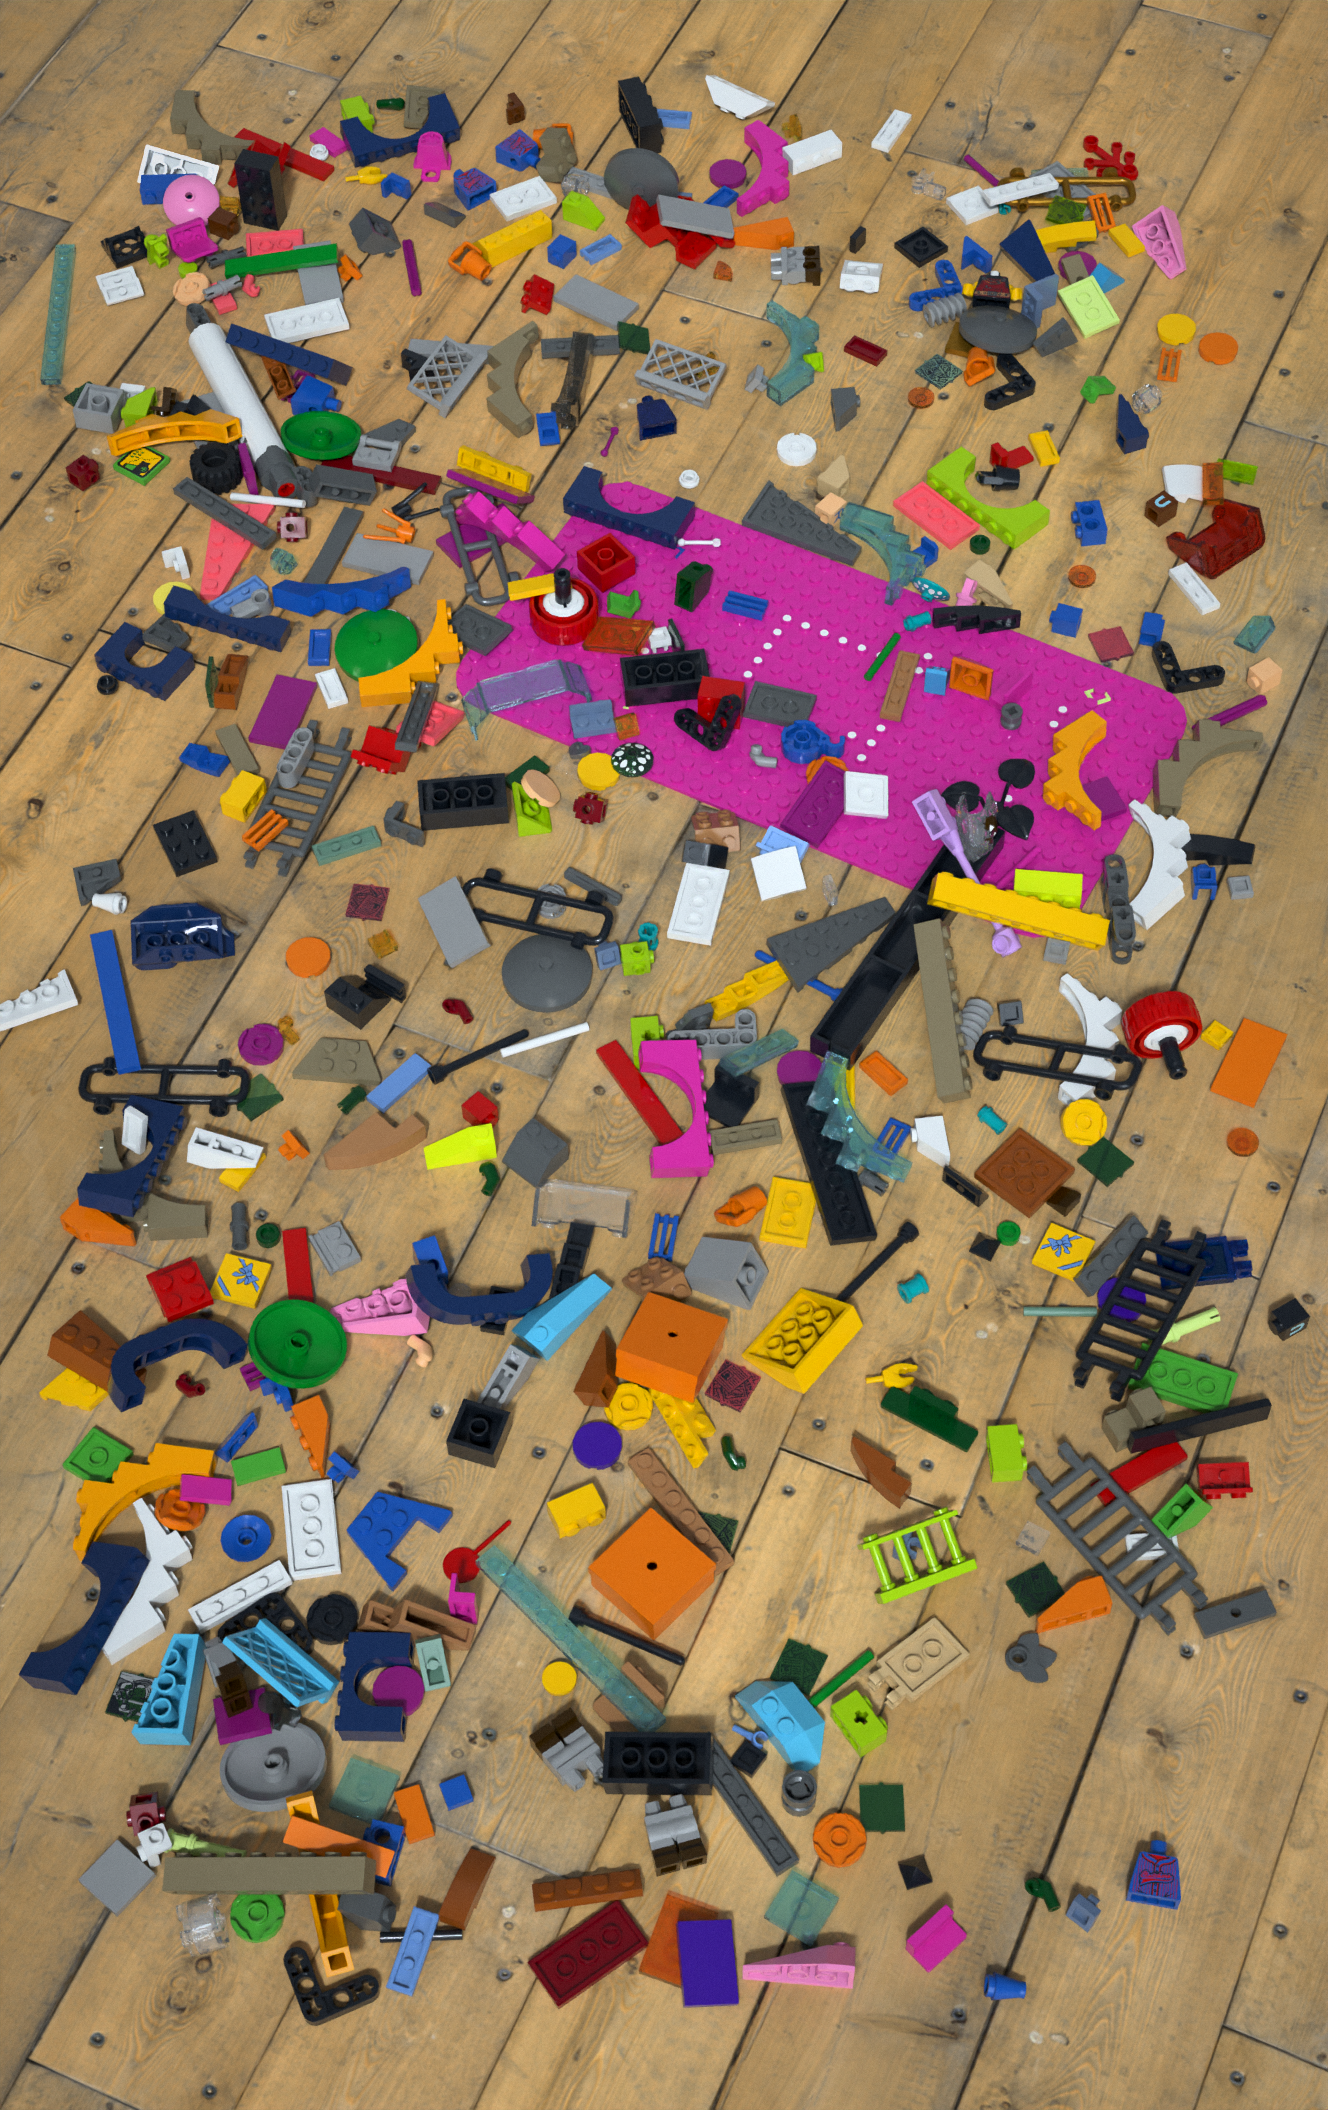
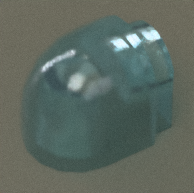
M275 548L270 557L272 569L280 575L290 574L298 565L292 554L280 548Z

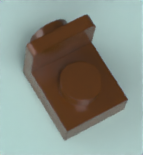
M514 92L508 94L506 118L507 123L512 125L525 120L524 104Z

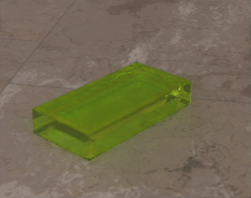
M1218 458L1213 477L1254 485L1258 466Z

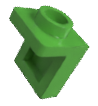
M633 590L629 597L614 592H609L607 595L608 613L631 618L635 611H638L640 608L641 600L637 590Z

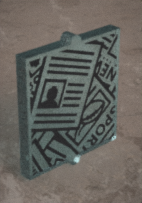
M939 354L934 355L928 361L925 360L924 364L915 370L916 374L940 390L949 383H953L954 379L963 372V370Z

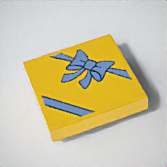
M1051 1223L1032 1259V1264L1075 1282L1073 1278L1085 1266L1096 1241Z
M226 1253L210 1290L212 1298L256 1309L271 1273L272 1265Z

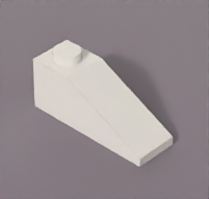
M196 1127L188 1144L187 1162L209 1169L256 1168L263 1152V1147Z

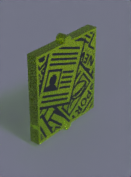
M1055 195L1052 204L1048 207L1049 211L1045 220L1059 225L1081 222L1084 219L1083 214L1087 206Z

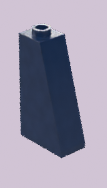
M1030 219L999 244L1004 255L1032 283L1055 274Z

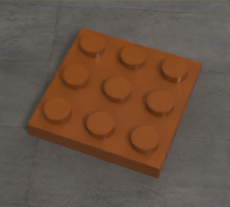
M1019 1128L975 1172L974 1178L1030 1219L1074 1174L1075 1168Z

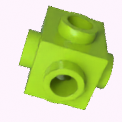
M647 941L620 945L624 976L651 973L650 964L654 963L653 950H648Z

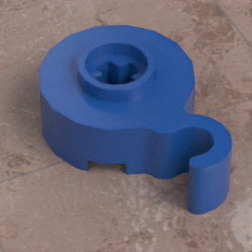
M796 720L794 724L783 728L781 733V752L789 761L798 764L811 763V761L817 760L822 754L840 758L845 752V737L840 736L839 743L833 744L830 742V737L816 727V723L808 720Z

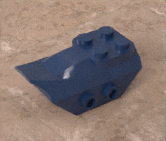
M198 903L150 906L130 921L132 965L139 970L170 969L181 962L235 956L234 934L225 928L221 922V915Z

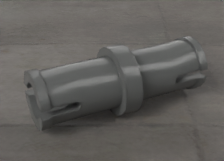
M241 246L240 248L229 251L225 249L222 250V253L207 256V263H210L208 266L211 269L225 264V260L246 257V252H243L245 249Z
M235 1203L231 1206L232 1222L229 1224L230 1231L232 1232V1247L238 1251L247 1248L246 1232L249 1229V1224L246 1221L247 1208L243 1203Z

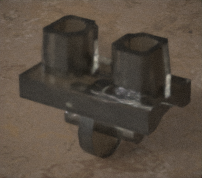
M267 1691L259 1696V1709L264 1713H271L272 1729L280 1731L283 1724L293 1728L297 1726L302 1716L301 1710L297 1709L298 1707L293 1705L280 1692Z

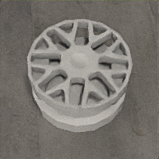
M545 884L537 889L538 891L566 897L564 889L557 884H554V886ZM543 901L539 915L546 919H555L564 914L566 906Z

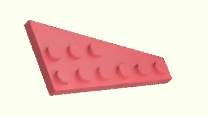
M231 504L265 526L268 523L269 516L275 512V505ZM213 518L211 519L201 583V600H214L226 593L232 584L233 576L239 572L242 561L246 560L254 547V544Z

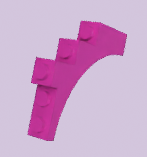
M760 120L744 128V143L756 154L762 169L753 186L737 198V214L741 217L766 204L768 201L776 204L789 196V181L786 179L788 177L789 161L783 158L782 147L788 146V142Z
M479 491L467 494L462 500L463 503L455 510L458 525H473L495 534L528 556L545 572L553 570L565 555L531 521L522 523L505 506L496 508Z

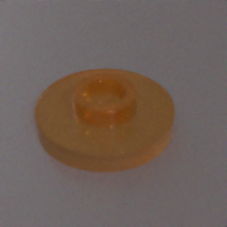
M916 387L908 393V402L915 408H928L934 403V393L928 388Z
M1077 565L1070 569L1068 579L1075 587L1088 588L1095 583L1096 572L1087 565Z
M1238 1128L1231 1131L1227 1138L1228 1149L1239 1157L1253 1155L1259 1146L1257 1135L1246 1128Z

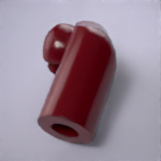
M449 998L443 1001L442 1008L447 1013L459 1015L464 1024H469L473 1021V1016L463 1001Z
M180 1374L175 1381L176 1388L188 1398L201 1396L205 1393V1386L201 1383L191 1385V1377L187 1378V1374Z

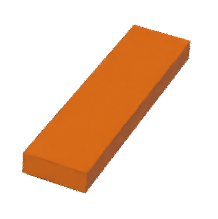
M294 1815L291 1816L282 1841L283 1843L324 1857L325 1852L342 1853L341 1857L350 1856V1852H365L368 1858L376 1860L375 1875L384 1878L387 1876L395 1850Z

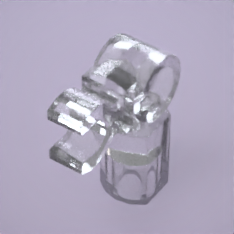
M925 168L921 170L918 176L912 178L911 191L913 193L921 194L924 192V195L940 201L945 197L946 187L934 183L935 172L926 174Z

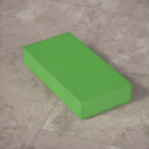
M280 1447L231 1461L237 1486L286 1473Z

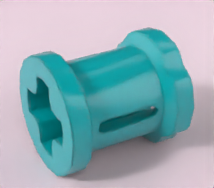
M647 922L640 925L638 929L640 937L638 942L647 941L648 950L654 951L658 947L659 942L656 937L658 934L657 926Z
M917 1273L912 1280L904 1284H898L897 1290L903 1301L909 1304L914 1297L921 1293H928L929 1287L922 1275Z

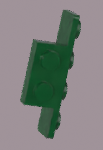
M914 1386L909 1395L895 1387H891L881 1402V1408L964 1452L969 1451L978 1436L976 1429L957 1420L959 1408L949 1400H942L934 1396L928 1389Z

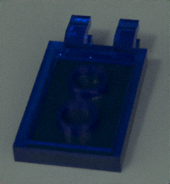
M1226 1236L1205 1239L1204 1242H1207L1208 1246L1199 1258L1205 1260L1206 1267L1194 1287L1232 1283L1237 1278L1252 1277L1251 1271L1253 1268L1251 1260L1234 1262L1233 1257L1248 1256L1247 1250L1249 1247L1247 1239L1227 1241ZM1193 1240L1166 1242L1163 1246L1187 1254ZM1155 1253L1157 1266L1189 1276L1194 1266ZM1159 1276L1160 1286L1163 1290L1178 1289L1184 1286Z

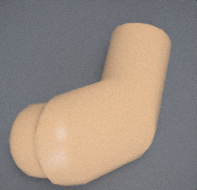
M413 1334L408 1339L407 1345L417 1351L416 1364L421 1367H427L429 1361L431 1362L433 1359L432 1348L428 1343Z

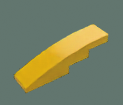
M1095 220L1054 225L1036 230L1046 253L1056 252L1059 247H1076L1077 242L1096 241L1097 238Z
M776 960L745 973L743 980L726 986L722 994L705 1000L704 1005L711 1003L714 1010L712 1017L717 1022L757 1002L789 979Z

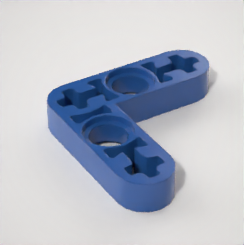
M939 260L936 262L935 276L941 288L912 293L909 297V308L911 310L923 311L924 304L935 301L932 297L944 298L946 296L947 298L950 295L954 296L956 293H960L963 296V288L950 261ZM950 280L953 281V283L948 284L945 283V281Z

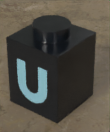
M1294 1298L1271 1312L1268 1322L1269 1328L1273 1334L1278 1335L1282 1341H1285L1307 1328L1310 1315Z

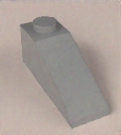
M510 1344L477 1402L504 1410L528 1380L540 1358L521 1346Z

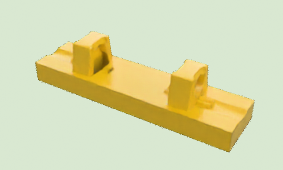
M465 445L459 447L457 466L524 492H529L532 473L524 471L520 466H512L493 458L484 451L479 452Z

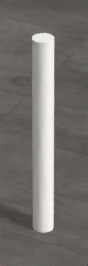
M234 492L230 495L232 501L305 508L306 506L305 500Z
M587 1022L502 1048L500 1053L502 1058L587 1032L589 1031V1026Z

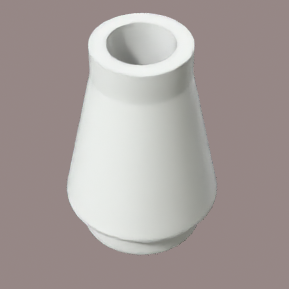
M96 893L92 898V905L118 915L125 912L127 898L122 896L121 893Z

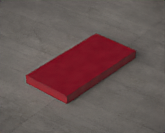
M615 1900L529 1960L527 1964L559 2010L647 1948L649 1942L621 1903Z

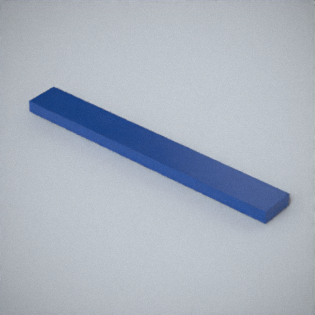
M108 930L90 934L118 1075L141 1070L113 931Z

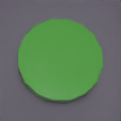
M238 1895L232 1903L230 1913L231 1926L237 1936L246 1942L260 1943L268 1941L283 1926L285 1918L284 1906L278 1895Z

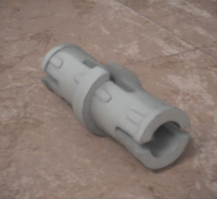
M235 275L225 281H217V284L203 289L202 293L206 294L204 298L206 301H210L217 296H225L229 291L241 287L242 282H238L241 280L240 277Z

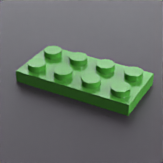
M1142 1343L1141 1349L1147 1351L1150 1345ZM1159 1349L1144 1378L1141 1381L1131 1379L1128 1389L1135 1391L1139 1388L1146 1389L1151 1386L1159 1399L1202 1413H1209L1228 1407L1238 1373ZM1137 1358L1135 1370H1137L1142 1359Z

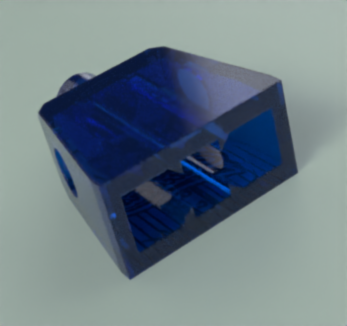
M650 395L643 397L642 403L637 404L640 441L677 434L676 417L664 399L654 400Z

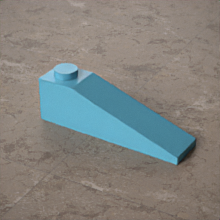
M592 1274L528 1312L511 1331L548 1361L610 1293L612 1288L597 1275Z

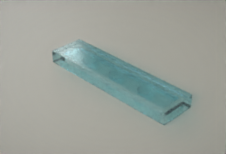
M781 1029L721 1058L719 1066L734 1077H737L797 1048L799 1041Z

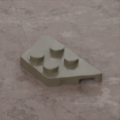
M320 1038L292 1072L293 1079L374 1086L381 1084V1078L366 1041Z

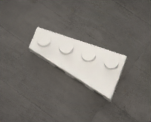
M65 969L60 971L58 977L53 980L46 979L40 982V987L31 992L27 989L20 993L18 999L14 1001L7 1000L0 1004V1032L78 1005Z

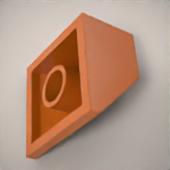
M953 656L949 688L989 701L993 669L972 659Z

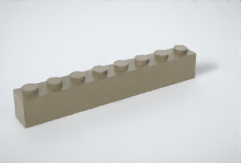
M939 918L914 924L937 1097L943 1103L971 1098L970 1090L973 1089L971 1077L967 1074V1068L970 1067L967 1054L964 1053L966 1037L961 1032L963 1016L961 1011H958L957 1003H960V995L958 990L955 989L954 981H957V974L955 968H952L951 960H954L953 949L949 946L948 939L951 938L949 926L945 925Z
M206 1852L201 1853L200 1857H192L190 1853H176V1857H165L162 1891L174 1895L374 1894L376 1860L368 1858L365 1852H350L348 1857H341L342 1853L325 1852V1857H316V1853L300 1852V1857H291V1853L275 1852V1857H266V1853L251 1852L250 1857H241V1853L234 1852L225 1853V1857H217L216 1853Z

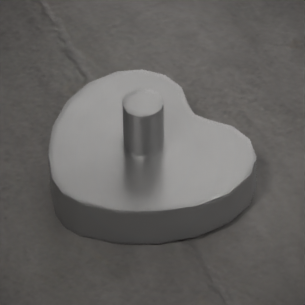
M575 742L569 747L571 759H580L591 753L590 746L583 745L582 742Z

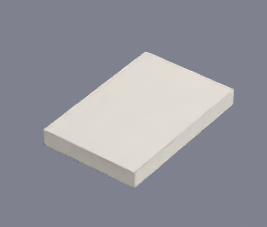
M540 176L490 194V200L506 221L557 203L556 196Z

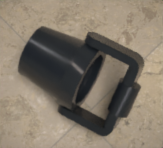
M994 465L992 472L977 471L975 479L982 484H991L992 491L1017 490L1020 482V471L1015 468Z

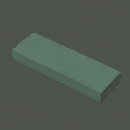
M373 825L312 845L311 847L318 865L322 866L380 847L381 841Z

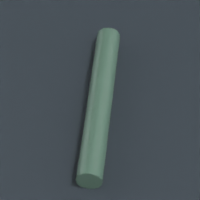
M1023 1306V1316L1097 1317V1307Z

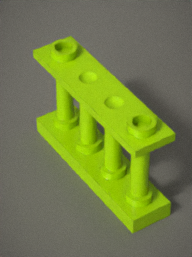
M943 1507L933 1511L934 1516L879 1537L877 1533L862 1538L864 1542L857 1545L858 1550L869 1548L882 1584L880 1587L881 1591L875 1593L878 1604L888 1603L978 1568L974 1558L966 1559L965 1555L962 1556L949 1520L950 1517L958 1515L957 1510H948V1507ZM937 1522L940 1523L952 1556V1560H950L952 1565L944 1568L942 1564H938L926 1530V1526ZM913 1531L917 1533L929 1566L927 1569L928 1574L920 1577L914 1571L902 1535ZM889 1540H893L906 1576L904 1578L905 1582L899 1585H895V1582L891 1581L878 1545Z

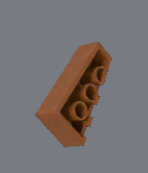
M80 1310L52 1334L47 1356L108 1392L107 1382L114 1354L121 1346ZM142 1368L137 1370L135 1374L144 1384L147 1369Z

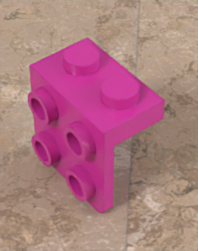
M201 217L166 229L171 251L183 262L191 263L199 257L210 256L215 251H218V245L207 236L204 221Z

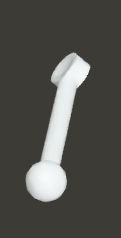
M681 538L678 540V545L681 547L684 545H713L714 547H719L721 540L718 538L713 539V541L684 540Z

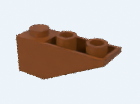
M261 356L278 400L296 392L289 365Z
M606 1331L601 1332L573 1391L586 1406L608 1408L618 1388V1378L615 1376L617 1363L616 1344Z

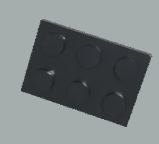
M194 810L153 825L154 832L176 877L218 862Z

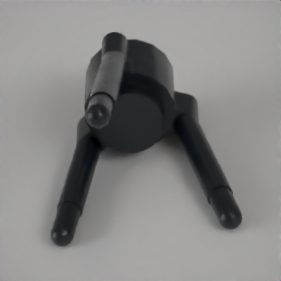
M424 482L404 500L391 507V510L400 518L410 521L438 512L439 508L410 515L412 509L408 502L423 491V488L427 486V483Z

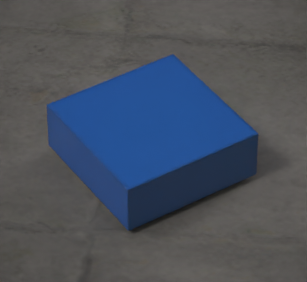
M464 1775L439 1784L448 1811L474 1802Z

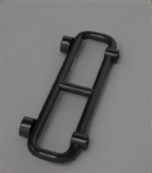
M491 868L486 869L483 878L470 879L462 887L467 898L471 889L479 886L534 899L526 922L485 913L480 909L474 908L473 910L480 925L484 921L571 941L570 945L578 950H583L585 945L596 946L603 943L607 939L613 925V913L608 907L603 905L605 897L598 892L589 891L585 901L502 883L503 874ZM543 901L599 913L605 917L601 931L595 937L587 936L582 932L572 933L537 925L535 922Z
M1005 1026L1003 1032H986L980 1037L973 1052L974 1061L978 1065L985 1067L983 1075L988 1080L998 1081L1003 1071L1089 1085L1095 1087L1094 1095L1104 1101L1110 1100L1115 1090L1124 1091L1133 1087L1142 1071L1141 1059L1134 1054L1127 1053L1128 1049L1124 1045L1117 1044L1113 1050L1020 1035L1017 1034V1029L1013 1026ZM991 1040H1000L1006 1045L1018 1043L1056 1050L1048 1069L988 1059L982 1056L987 1043ZM1065 1052L1111 1059L1116 1064H1122L1123 1062L1133 1064L1131 1073L1125 1081L1058 1071Z
M106 1057L103 1064H93L82 1071L78 1092L83 1100L94 1103L93 1111L99 1115L110 1114L113 1103L126 1104L130 1096L134 1095L171 1104L210 1105L209 1113L212 1116L224 1117L227 1115L228 1105H237L247 1098L250 1075L242 1067L232 1066V1062L227 1059L219 1060L218 1066L141 1065V1070L129 1072L128 1074H161L158 1095L89 1093L88 1084L92 1074L103 1073L106 1076H114L118 1073L115 1058ZM171 1074L217 1075L220 1078L236 1075L241 1078L240 1091L235 1096L167 1095Z

